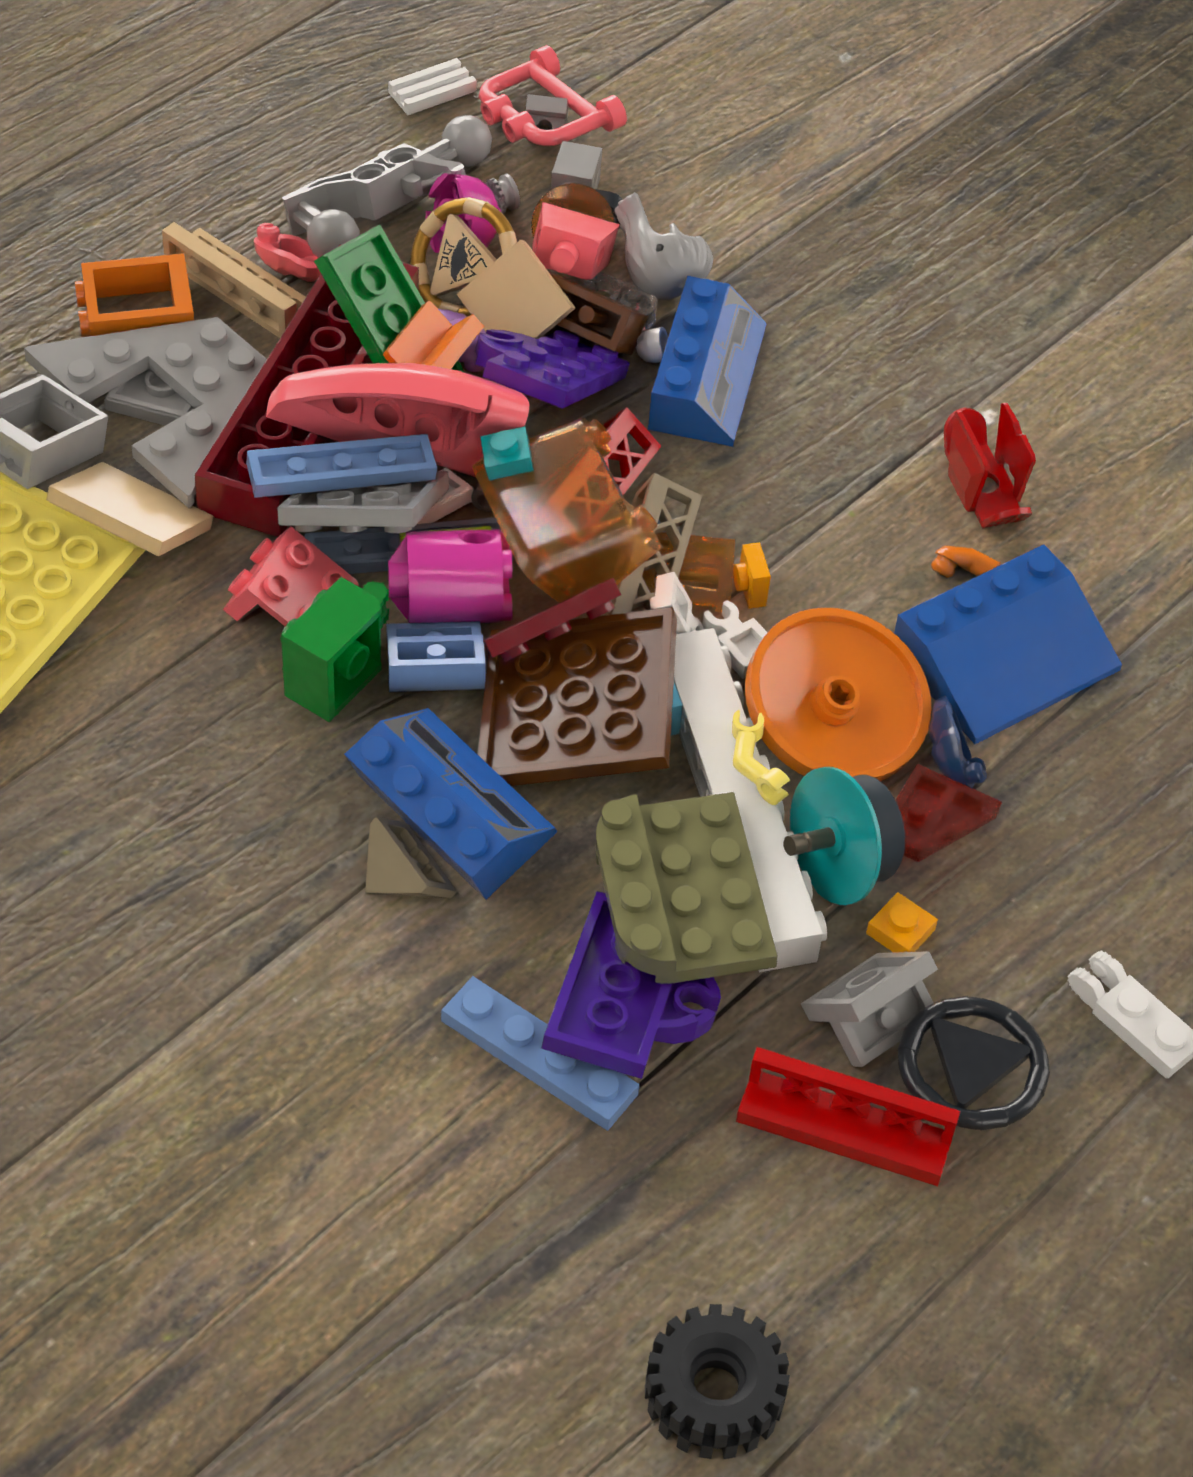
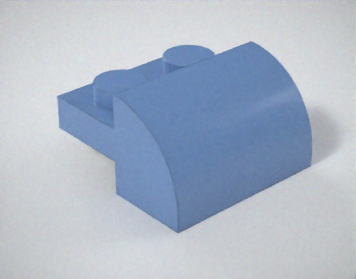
M480 621L386 624L389 692L485 689L486 663Z

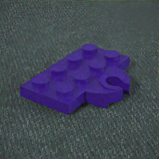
M486 330V333H479L474 350L477 355L475 365L485 367L482 377L562 409L625 379L630 362L618 358V352L604 346L595 345L592 348L579 343L580 338L577 335L562 330H556L555 333L539 337V339L506 330Z
M597 891L547 1025L541 1049L642 1079L654 1041L670 1044L690 1042L711 1029L721 1000L720 989L714 977L678 983H655V975L642 972L629 962L622 963L615 949V933L606 893ZM693 1002L699 1004L704 1009H689L683 1003Z

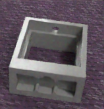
M45 375L38 376L0 393V472L26 489H29L103 453L108 415ZM40 420L59 434L39 442L20 430V428Z

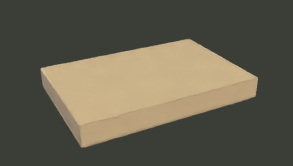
M100 462L50 485L46 499L50 503L156 556H161L209 531L213 520V515L194 506L188 508L178 498L104 462Z

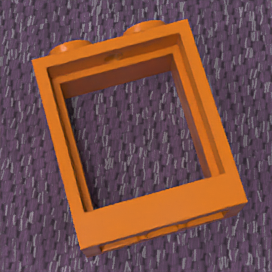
M184 253L81 263L83 281H75L78 307L87 308L85 311H78L81 337L194 321ZM171 291L173 307L98 313L97 298Z

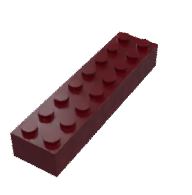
M403 263L419 291V267ZM320 274L194 475L198 509L213 515L215 518L279 537L288 527L286 525H279L277 507L291 494L255 498L246 464L247 451L335 443L338 441L267 418L266 413L270 394L286 376L350 364H373L322 274Z

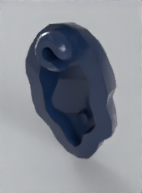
M946 695L940 697L934 702L932 721L929 725V733L933 743L931 753L934 762L940 772L952 784L959 788L971 789L975 783H983L987 778L985 763L981 758H972L951 703Z

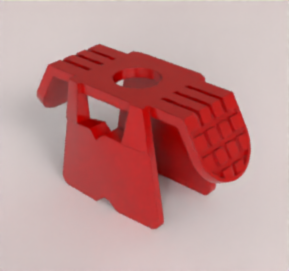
M1007 402L1002 403L1000 407L995 457L987 444V425L982 414L972 408H960L954 411L944 425V449L949 461L948 476L964 508L968 512H975L983 529L1020 522L1029 518L1032 515L1031 507H1020L1018 503L1021 501L1036 457L1026 435L1022 433L1019 421ZM1005 463L1009 464L1010 473L1015 478L1014 486L1004 468ZM987 477L993 479L998 485V488L990 493L982 492Z

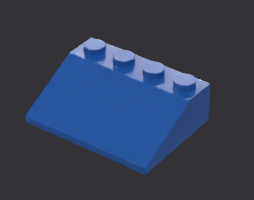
M1045 544L898 614L894 634L908 646L921 665L932 698L937 700L946 695L956 713L962 731L974 744L1120 671L1122 666L1074 575Z

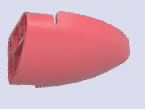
M416 363L350 364L286 376L270 394L266 417L339 442L428 434L437 465L476 477L485 469L480 436L524 427L529 414V401L517 390L457 370Z

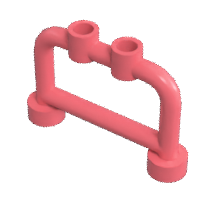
M548 45L530 53V61L486 80L479 90V98L482 102L481 113L484 120L489 125L502 121L503 132L512 143L526 138L536 145L555 146L562 144V141L568 142L600 127H603L608 132L618 129L626 124L627 115L622 102L615 95L598 101L596 106H593L555 77L560 73V63L555 51ZM532 78L555 97L567 98L568 107L580 115L581 118L553 130L540 129L535 125L532 116L527 111L519 113L513 108L507 95L501 94L497 96L496 93Z

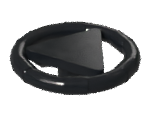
M962 996L942 999L927 1006L914 1016L907 1027H905L897 1050L900 1075L908 1092L912 1096L961 1111L956 1126L982 1131L1002 1128L1021 1120L1037 1106L1044 1096L1050 1076L1047 1051L1035 1028L1018 1012L984 998ZM970 1015L987 1018L1001 1024L1020 1043L946 1020ZM930 1028L955 1105L945 1101L942 1096L925 1082L918 1068L917 1056L924 1034ZM1029 1058L1030 1069L1024 1091L1014 1101L1005 1106L978 1110L966 1109Z

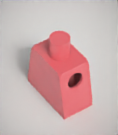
M543 202L533 239V252L547 269L591 280L609 265L620 224Z

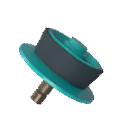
M820 767L810 771L801 779L794 792L790 808V831L794 835L784 838V850L789 856L798 854L797 862L800 869L808 872L812 886L821 897L838 905L857 903L870 893L876 882H882L892 877L901 864L905 848V830L897 802L882 782L869 775L852 777L845 771L835 767Z

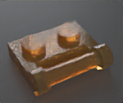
M666 532L654 535L653 541L661 556L673 552L674 547ZM690 536L678 579L718 584L717 589L683 586L692 601V605L715 607V612L722 613L723 602L727 600L731 602L736 539ZM655 568L643 571L642 578L650 593L656 591L654 578H657L658 574Z

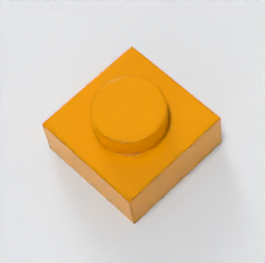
M760 542L742 544L740 564H734L733 567L736 590L744 592L749 609L766 607L771 575Z
M897 892L868 922L866 934L892 952H915L935 931L938 919Z

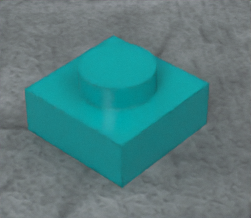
M525 426L480 436L485 469L489 480L534 471L529 438Z

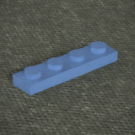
M428 434L247 451L246 461L255 498L436 480L437 465Z
M474 976L441 1010V1021L607 1131L638 1096L639 1084L623 1073L541 1049L548 1024Z

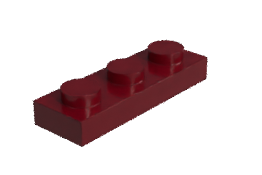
M609 578L484 639V645L490 657L493 658L501 654L504 662L530 650L526 641L538 635L544 634L546 640L549 641L570 631L572 626L569 620L586 613L589 620H592L613 610L615 607L612 599L621 596V593L614 578Z

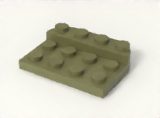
M734 792L647 805H639L638 796L635 794L620 800L609 801L603 806L602 816L598 821L596 829V865L600 866L615 933V949L622 963L629 962L642 972L655 975V983H678L777 967L778 956Z

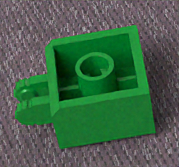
M340 577L328 590L320 591L314 598L311 606L298 619L294 618L287 623L280 637L282 644L284 696L330 722L382 670L381 629L383 624H387V620H389V608L386 607V601H389V589L386 588L384 583L367 582L366 585H363V588H360Z

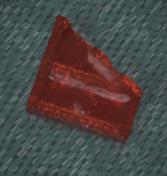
M917 764L895 800L904 823L905 848L903 856L916 862L922 861L996 819L1000 812L1002 801Z

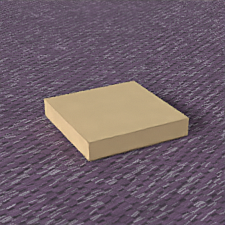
M519 240L456 294L468 311L474 314L485 326L483 328L485 332L491 329L506 330L536 339L545 335L575 309V306L525 240Z

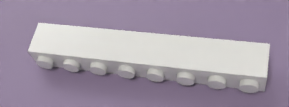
M714 628L676 634L674 683L683 705L679 735L700 797L734 792L778 956L777 967L762 969L759 972L817 962L821 941L827 939L826 922L823 913L814 910L811 902L813 895L811 879L807 871H800L797 862L798 854L789 856L784 850V838L794 835L792 831L787 832L783 823V801H780L777 805H771L766 802L759 794L756 784L738 772L733 766L736 739L732 735L734 713L737 710L740 711V723L747 727L754 725L751 718H746L743 711L744 694L739 681L733 682L729 650L726 645L720 646ZM756 742L753 758L770 770L766 755H759Z

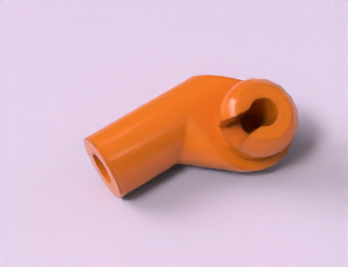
M942 546L935 552L937 557L933 560L931 567L933 571L949 578L954 575L957 566L979 576L1000 566L1001 563L973 548Z

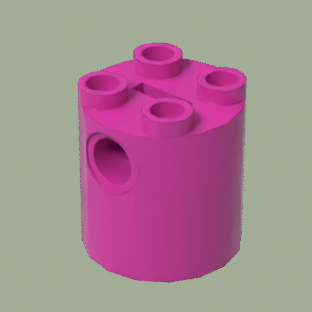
M499 529L406 532L405 538L388 560L389 598H391L408 620V623L471 621L502 623V621H512V594L509 593V578H512V551L509 550L508 531L500 532Z

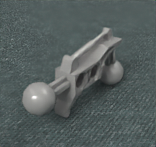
M457 116L444 128L442 140L424 150H419L403 143L391 150L380 152L378 157L351 171L317 179L282 197L290 234L297 236L307 232V243L313 254L318 258L334 250L339 244L343 245L358 237L360 230L354 218L362 217L377 220L418 197L429 195L434 182L442 174L466 175L464 167L475 166L481 163L491 150L492 135L488 125L476 116Z

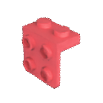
M290 526L273 542L269 538H265L250 557L255 563L250 572L244 569L231 583L228 591L233 596L223 610L238 621L258 604L282 625L286 626L290 620L298 619L311 606L314 598L320 591L328 590L340 577L358 587L359 584L354 577Z

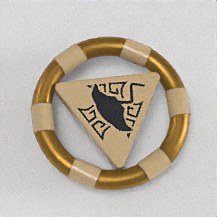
M471 197L451 200L430 213L416 234L410 262L411 265L419 267V293L425 303L431 301L438 309L464 313L467 317L471 313L466 307L444 302L439 296L466 287L497 259L457 215L468 214L486 219L498 233L502 255L517 243L515 232L507 218L489 202ZM446 222L431 285L426 265L427 249L431 238Z

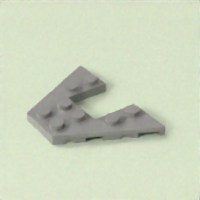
M218 317L31 345L24 348L26 361L34 369L88 403L142 372L151 369L195 409L132 445L133 458L188 508L194 504V495L196 494L195 473L267 360Z

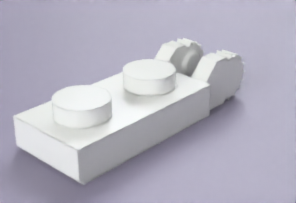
M1102 950L1096 952L1089 959L1090 969L1111 990L1105 993L1101 982L1094 975L1092 976L1087 972L1085 968L1082 969L1081 967L1079 969L1076 968L1068 975L1069 979L1067 981H1069V985L1093 1009L1092 1013L1161 1075L1165 1078H1170L1193 1058V1029L1131 975L1127 976L1122 964L1115 958L1113 959L1111 955Z

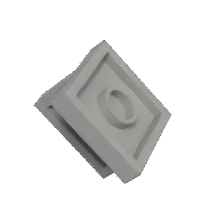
M929 951L876 953L802 1002L801 1006L809 1021L830 1022L853 1067H863L900 1042L905 1027H907L914 1016L927 1006L933 1004L922 980L937 971L938 968Z

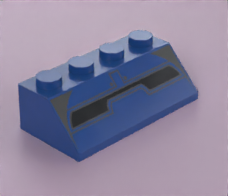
M687 276L651 392L648 430L733 447L767 323L730 284Z
M429 708L379 721L344 754L359 777L485 900L557 833L556 828Z

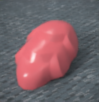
M263 223L257 227V237L254 239L255 251L266 265L282 275L292 274L307 282L317 281L321 273L314 261L318 257L313 254L306 240L294 235L280 234L279 228L271 223Z

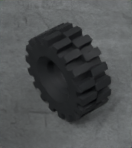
M710 1304L708 1315L701 1316L697 1306L686 1311L685 1323H682L677 1316L667 1322L666 1334L659 1331L654 1340L653 1350L649 1355L645 1381V1399H649L647 1410L652 1421L660 1418L658 1431L667 1440L673 1433H676L678 1435L676 1447L688 1453L691 1444L701 1447L700 1458L711 1459L713 1449H722L723 1459L735 1458L738 1445L742 1444L746 1453L756 1449L760 1435L767 1440L774 1432L776 1420H780L790 1375H787L789 1366L787 1353L779 1354L781 1340L775 1332L768 1337L764 1336L766 1323L756 1316L751 1324L744 1321L746 1310L734 1307L732 1316L722 1315V1304ZM720 1368L728 1371L736 1378L738 1390L732 1398L726 1400L709 1399L696 1390L694 1378L700 1370Z

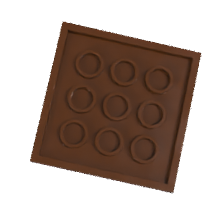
M673 607L604 615L589 620V618L569 620L572 626L570 631L549 641L546 640L544 634L538 635L526 641L530 650L505 662L501 654L492 658L488 653L478 756L510 786L669 768L677 618ZM506 628L491 630L490 636Z

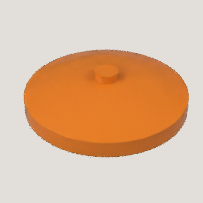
M813 608L797 612L781 620L769 630L749 661L745 678V697L753 725L757 724L758 715L761 712L764 716L762 741L779 760L803 776L820 767H835L845 771L852 777L869 775L881 782L901 770L915 755L925 740L931 721L932 707L929 686L921 665L908 646L897 635L865 615L839 608Z

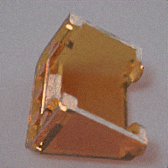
M581 417L528 437L534 471L489 480L485 469L484 457L480 458L472 466L519 567L537 587L559 603L609 578H614L616 584H619L662 548L653 531L658 527L653 516L642 505L634 508L625 500L604 458L611 451L608 442L612 438L605 427L596 419L589 422Z

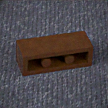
M548 270L575 306V309L557 325L610 350L632 355L648 315Z

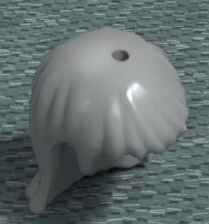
M635 192L618 202L615 214L626 238V266L632 283L639 291L652 299L670 300L682 295L687 276L702 279L707 277L713 265V255L707 242L701 236L685 235L680 232L674 223L669 225L670 233L659 234L655 232L650 226L641 200Z

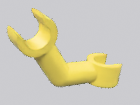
M737 710L733 715L732 735L736 739L733 766L738 772L756 784L759 794L766 802L771 805H777L789 795L788 792L781 788L790 781L789 777L778 768L768 770L753 758L755 743L763 736L764 716L760 712L757 724L747 727L740 723V711Z

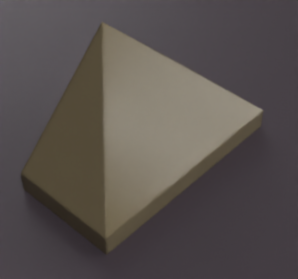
M377 816L372 820L369 831L365 893L450 899L457 893V890L406 822Z

